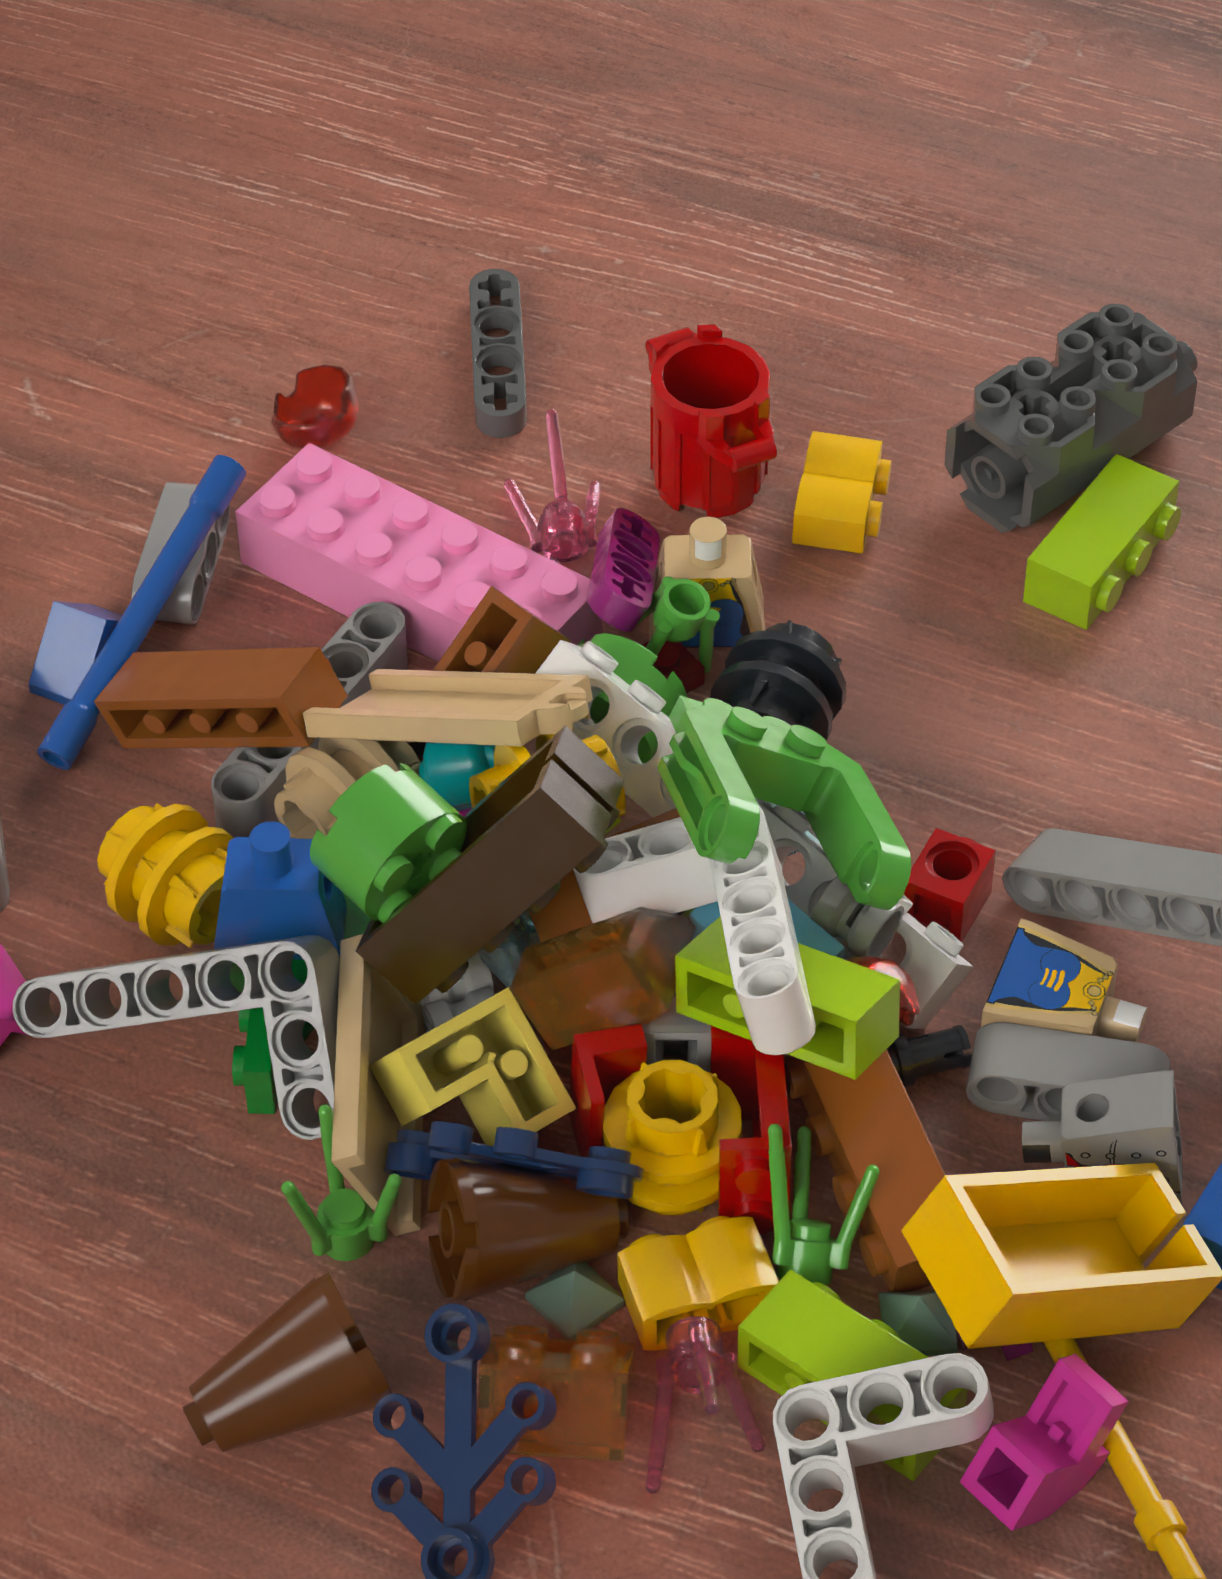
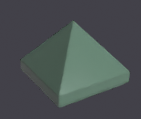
M587 1262L576 1263L568 1268L556 1271L525 1292V1299L569 1343H572L625 1306V1299Z
M935 1290L879 1293L881 1321L889 1325L902 1341L926 1356L956 1354L958 1352L955 1327Z

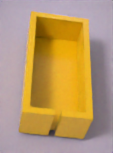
M1156 1163L945 1175L901 1230L919 1261L922 1270L950 1316L955 1329L959 1332L968 1349L1176 1329L1187 1320L1222 1280V1270L1194 1224L1183 1225L1147 1268H1144V1261L1186 1214V1211Z

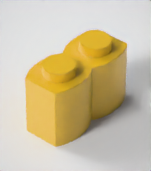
M812 431L795 504L792 533L793 544L863 554L867 536L878 537L883 502L874 500L876 494L887 495L892 460L881 459L883 441Z
M713 1217L704 1221L697 1229L686 1235H645L617 1253L618 1283L643 1350L669 1349L695 1341L710 1332L738 1330V1326L779 1282L753 1217Z

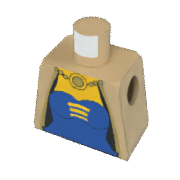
M702 517L691 524L689 535H670L663 539L656 566L653 593L658 590L663 578L666 576H670L674 580L689 579L703 586L710 597V609H714L720 614V618L714 628L713 647H733L739 638L754 631H765L764 596L751 538L744 534L727 535V527L724 522L714 517ZM653 613L649 615V641L656 630L652 618ZM700 631L693 638L680 643L685 648H699Z
M1021 918L983 1008L981 1028L987 1024L1005 1022L1139 1042L1148 1008L1114 998L1118 963L1113 957L1032 921Z

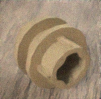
M320 738L318 743L319 750L309 747L301 749L290 756L285 766L286 783L283 785L285 789L279 792L274 800L275 813L279 823L289 829L291 838L313 839L317 829L327 836L337 820L329 812L330 808L359 778L371 770L386 764L395 772L400 771V763L406 764L420 776L419 765L421 762L406 741Z

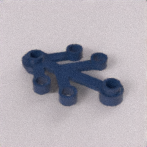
M440 1121L431 1123L430 1133L415 1130H397L396 1142L388 1143L384 1172L388 1174H398L400 1177L430 1180L436 1162L462 1158L577 1178L576 1189L578 1191L612 1198H632L635 1182L642 1181L644 1172L643 1168L630 1164L632 1153L625 1150L591 1146L589 1147L588 1158L537 1148L538 1133L511 1127L496 1128L493 1147L473 1143L474 1128Z
M451 1303L441 1306L430 1316L424 1334L425 1344L429 1353L446 1363L444 1445L423 1424V1409L412 1398L391 1393L378 1401L373 1411V1423L376 1430L381 1435L396 1440L444 1491L443 1521L421 1500L423 1494L422 1484L419 1478L412 1472L396 1467L382 1470L372 1483L371 1495L374 1504L380 1510L394 1514L423 1545L421 1568L426 1579H490L495 1565L494 1543L527 1505L539 1506L546 1503L552 1497L556 1488V1476L551 1466L547 1463L531 1457H521L510 1464L504 1477L505 1486L476 1517L475 1492L527 1430H542L553 1421L557 1404L554 1395L547 1388L531 1382L519 1383L508 1393L505 1408L476 1441L477 1361L489 1349L491 1340L490 1327L485 1317L478 1311L461 1304ZM470 1326L469 1341L460 1351L458 1337L463 1329ZM536 1394L539 1403L538 1409L532 1417L526 1419L523 1413L524 1403L528 1397ZM403 1405L405 1409L404 1422L399 1428L394 1430L391 1423L392 1415L399 1406ZM535 1469L538 1475L537 1485L532 1492L525 1494L523 1490L524 1476L530 1470ZM401 1479L404 1485V1492L401 1499L393 1504L390 1499V1490L392 1485ZM466 1549L468 1553L467 1564L464 1571L458 1575L455 1570V1559L462 1550Z

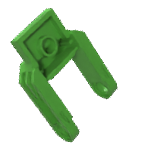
M681 695L679 696L669 716L677 733L672 736L669 742L673 754L662 757L657 769L696 851L701 857L725 864H731L738 858H747L753 848L759 830L760 809L755 799L757 798L804 812L840 882L847 884L858 903L881 910H890L899 902L910 877V851L860 764L829 745L821 735L807 727L800 725L791 726L785 721L772 716L761 717L749 709L732 707L714 698H706L704 702H700Z

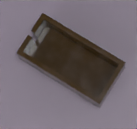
M565 725L463 816L467 823V832L460 850L461 854L385 922L382 923L380 920L370 919L356 952L414 1005H417L435 988L441 993L447 992L464 975L469 967L468 960L480 949L486 954L496 950L514 929L515 923L513 921L526 909L532 914L541 911L561 887L559 881L573 869L580 874L584 873L599 860L608 847V842L604 839L605 833L620 814V811L615 806L625 780Z

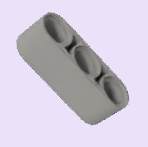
M167 482L165 484L135 572L131 600L188 508L190 497L198 484ZM230 503L223 515L214 522L155 621L196 625L198 623L226 536L230 516Z
M995 1022L984 1025L977 1031L966 1093L968 1099L975 1106L985 1111L1042 1121H1061L1062 1089L1067 1084L1171 1070V1063L1165 1052L1155 1046L1144 1043L1014 1023Z

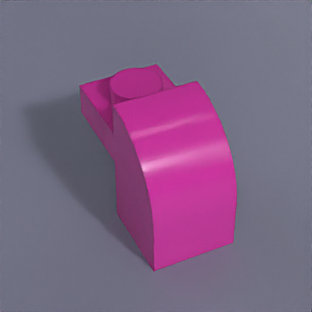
M1076 1354L1059 1358L1027 1414L992 1426L962 1476L960 1483L1011 1531L1037 1523L1049 1517L1081 1491L1100 1469L1110 1454L1102 1445L1129 1401Z

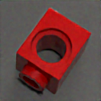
M935 828L911 868L909 881L903 894L913 903L907 913L926 928L932 921L939 924L962 943L992 892L996 850L981 845L973 839L960 837Z

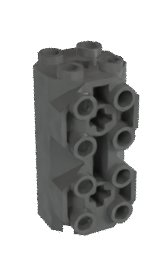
M1123 304L1105 305L1099 312H1090L1057 334L1054 361L1049 362L1041 357H1026L1021 359L1017 365H1007L975 386L972 414L947 429L944 465L952 479L961 474L968 489L960 493L966 507L1001 533L1011 531L1018 525H1020V528L1030 526L1088 487L1115 454L1129 459L1193 416L1197 379L1193 372L1197 368V358L1188 344L1183 341H1177L1175 336L1147 319L1143 314L1139 312L1134 313L1130 307Z

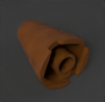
M462 1158L440 1160L436 1162L432 1170L427 1213L439 1212V1235L428 1236L432 1268L439 1290L445 1298L453 1297L452 1300L466 1301L563 1270L576 1263H585L613 1254L619 1239H625L628 1233L629 1217L625 1200L623 1198L604 1197L578 1191L576 1189L577 1178Z
M328 1272L317 1279L313 1278L191 1384L189 1390L194 1401L182 1408L201 1445L204 1446L215 1440L221 1451L225 1452L373 1410L378 1401L391 1394L392 1391Z

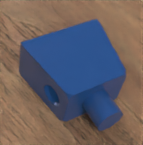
M269 821L254 827L249 837H235L228 842L214 949L316 935L329 940L337 949L340 957L341 940H344L347 903L343 892L312 864L310 859L312 839L291 838L290 831L285 825ZM294 954L293 959L304 960L299 954Z

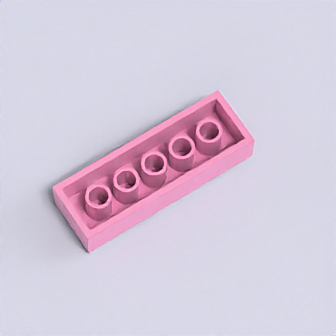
M308 443L235 511L242 564L347 617H350L361 606L371 602H385L395 605L401 609L405 616L407 647L437 662L444 655L491 586L535 614L571 640L570 643L578 645L583 639L585 644L587 641H591L595 634L603 633V620L592 611L587 602L590 578L311 443Z

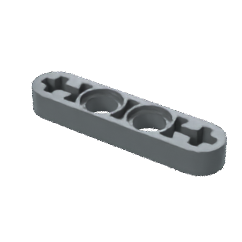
M488 269L477 273L471 279L469 285L475 422L477 428L483 434L491 437L505 438L521 432L527 422L520 284L518 278L509 271ZM489 296H500L501 306H490ZM492 329H505L510 332L502 337H489L483 334ZM497 366L508 367L513 370L508 374L500 376L490 375L485 372L487 369ZM494 398H506V410H495Z

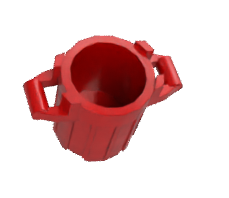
M715 324L697 325V333L685 327L646 340L645 347L648 354V367L651 373L650 470H653L655 486L660 498L672 509L679 511V505L683 504L706 511V517L720 518L734 515L751 506L754 502V494L761 490L765 475H768V461L777 457V448L774 441V429L770 422L771 373L765 359L749 345L722 337L723 331Z

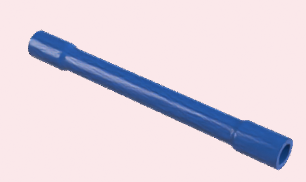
M216 455L192 493L188 508L71 701L63 706L38 747V755L48 764L61 770H69L97 724L100 710L94 703V700L133 652H137L214 522L223 515L246 477V470L236 460L225 455Z

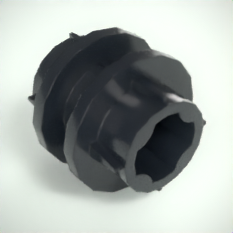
M788 620L787 623H778L767 628L765 631H754L739 638L725 660V669L715 681L711 689L710 698L721 700L732 707L749 709L761 717L772 716L781 719L791 726L800 725L807 727L827 741L832 731V721L842 709L846 700V681L840 670L842 660L836 657L831 644L821 634L807 626L795 624Z

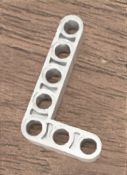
M760 805L758 834L753 848L746 859L738 858L731 864H725L701 857L697 853L681 817L606 838L608 847L591 868L581 874L573 869L593 925L604 930L659 911L675 914L718 901L734 988L755 1048L764 1054L781 1055L798 1050L811 1040L816 1028L781 865Z
M961 1353L934 1356L799 1385L788 1390L778 1399L773 1410V1426L803 1579H820L823 1570L830 1563L837 1560H848L858 1565L855 1574L850 1579H877L854 1467L965 1444L980 1438L990 1428L994 1418V1404L986 1373L974 1358ZM955 1388H965L976 1394L974 1400L969 1405L960 1409H949L939 1403L948 1391ZM894 1404L902 1408L900 1415L893 1422L886 1425H876L866 1420L868 1414L879 1405ZM820 1419L828 1423L826 1431L816 1439L802 1441L793 1437L796 1428L805 1421ZM835 1489L843 1494L840 1502L828 1511L816 1512L806 1507L809 1499L820 1490Z

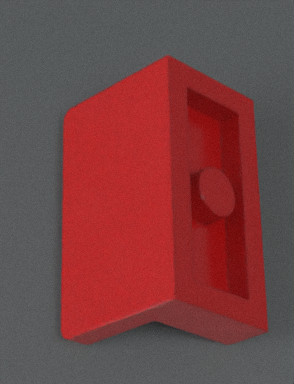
M642 1024L573 1034L570 1098L576 1109L569 1112V1117L579 1156L588 1158L589 1147L591 1146L602 1147L604 1107L613 1089L632 1073L640 1071L642 1063L646 1064L648 1046Z

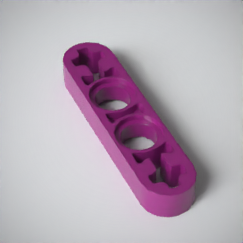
M616 508L598 534L587 602L592 611L606 623L619 630L632 632L651 606L660 536L648 521L625 508Z

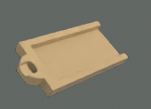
M377 669L368 674L371 690L340 708L312 707L303 712L307 737L523 746L538 735L556 734L565 725L570 730H573L574 722L583 718L590 719L588 703L593 701L589 675Z
M361 934L341 940L331 1162L375 1212L382 1190L391 1175L384 1172L388 1143L396 1142L397 1130L404 1129L423 1132V1115L402 1126L369 1065L425 1034L422 1005L420 1003L414 1005L356 952L363 936ZM401 1177L402 1183L387 1222L388 1229L394 1236L420 1230L421 1180Z

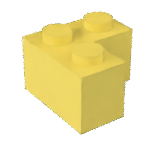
M509 987L369 1065L402 1126L459 1096L484 1143L488 1146L494 1147L497 1127H511L537 1132L576 1109Z

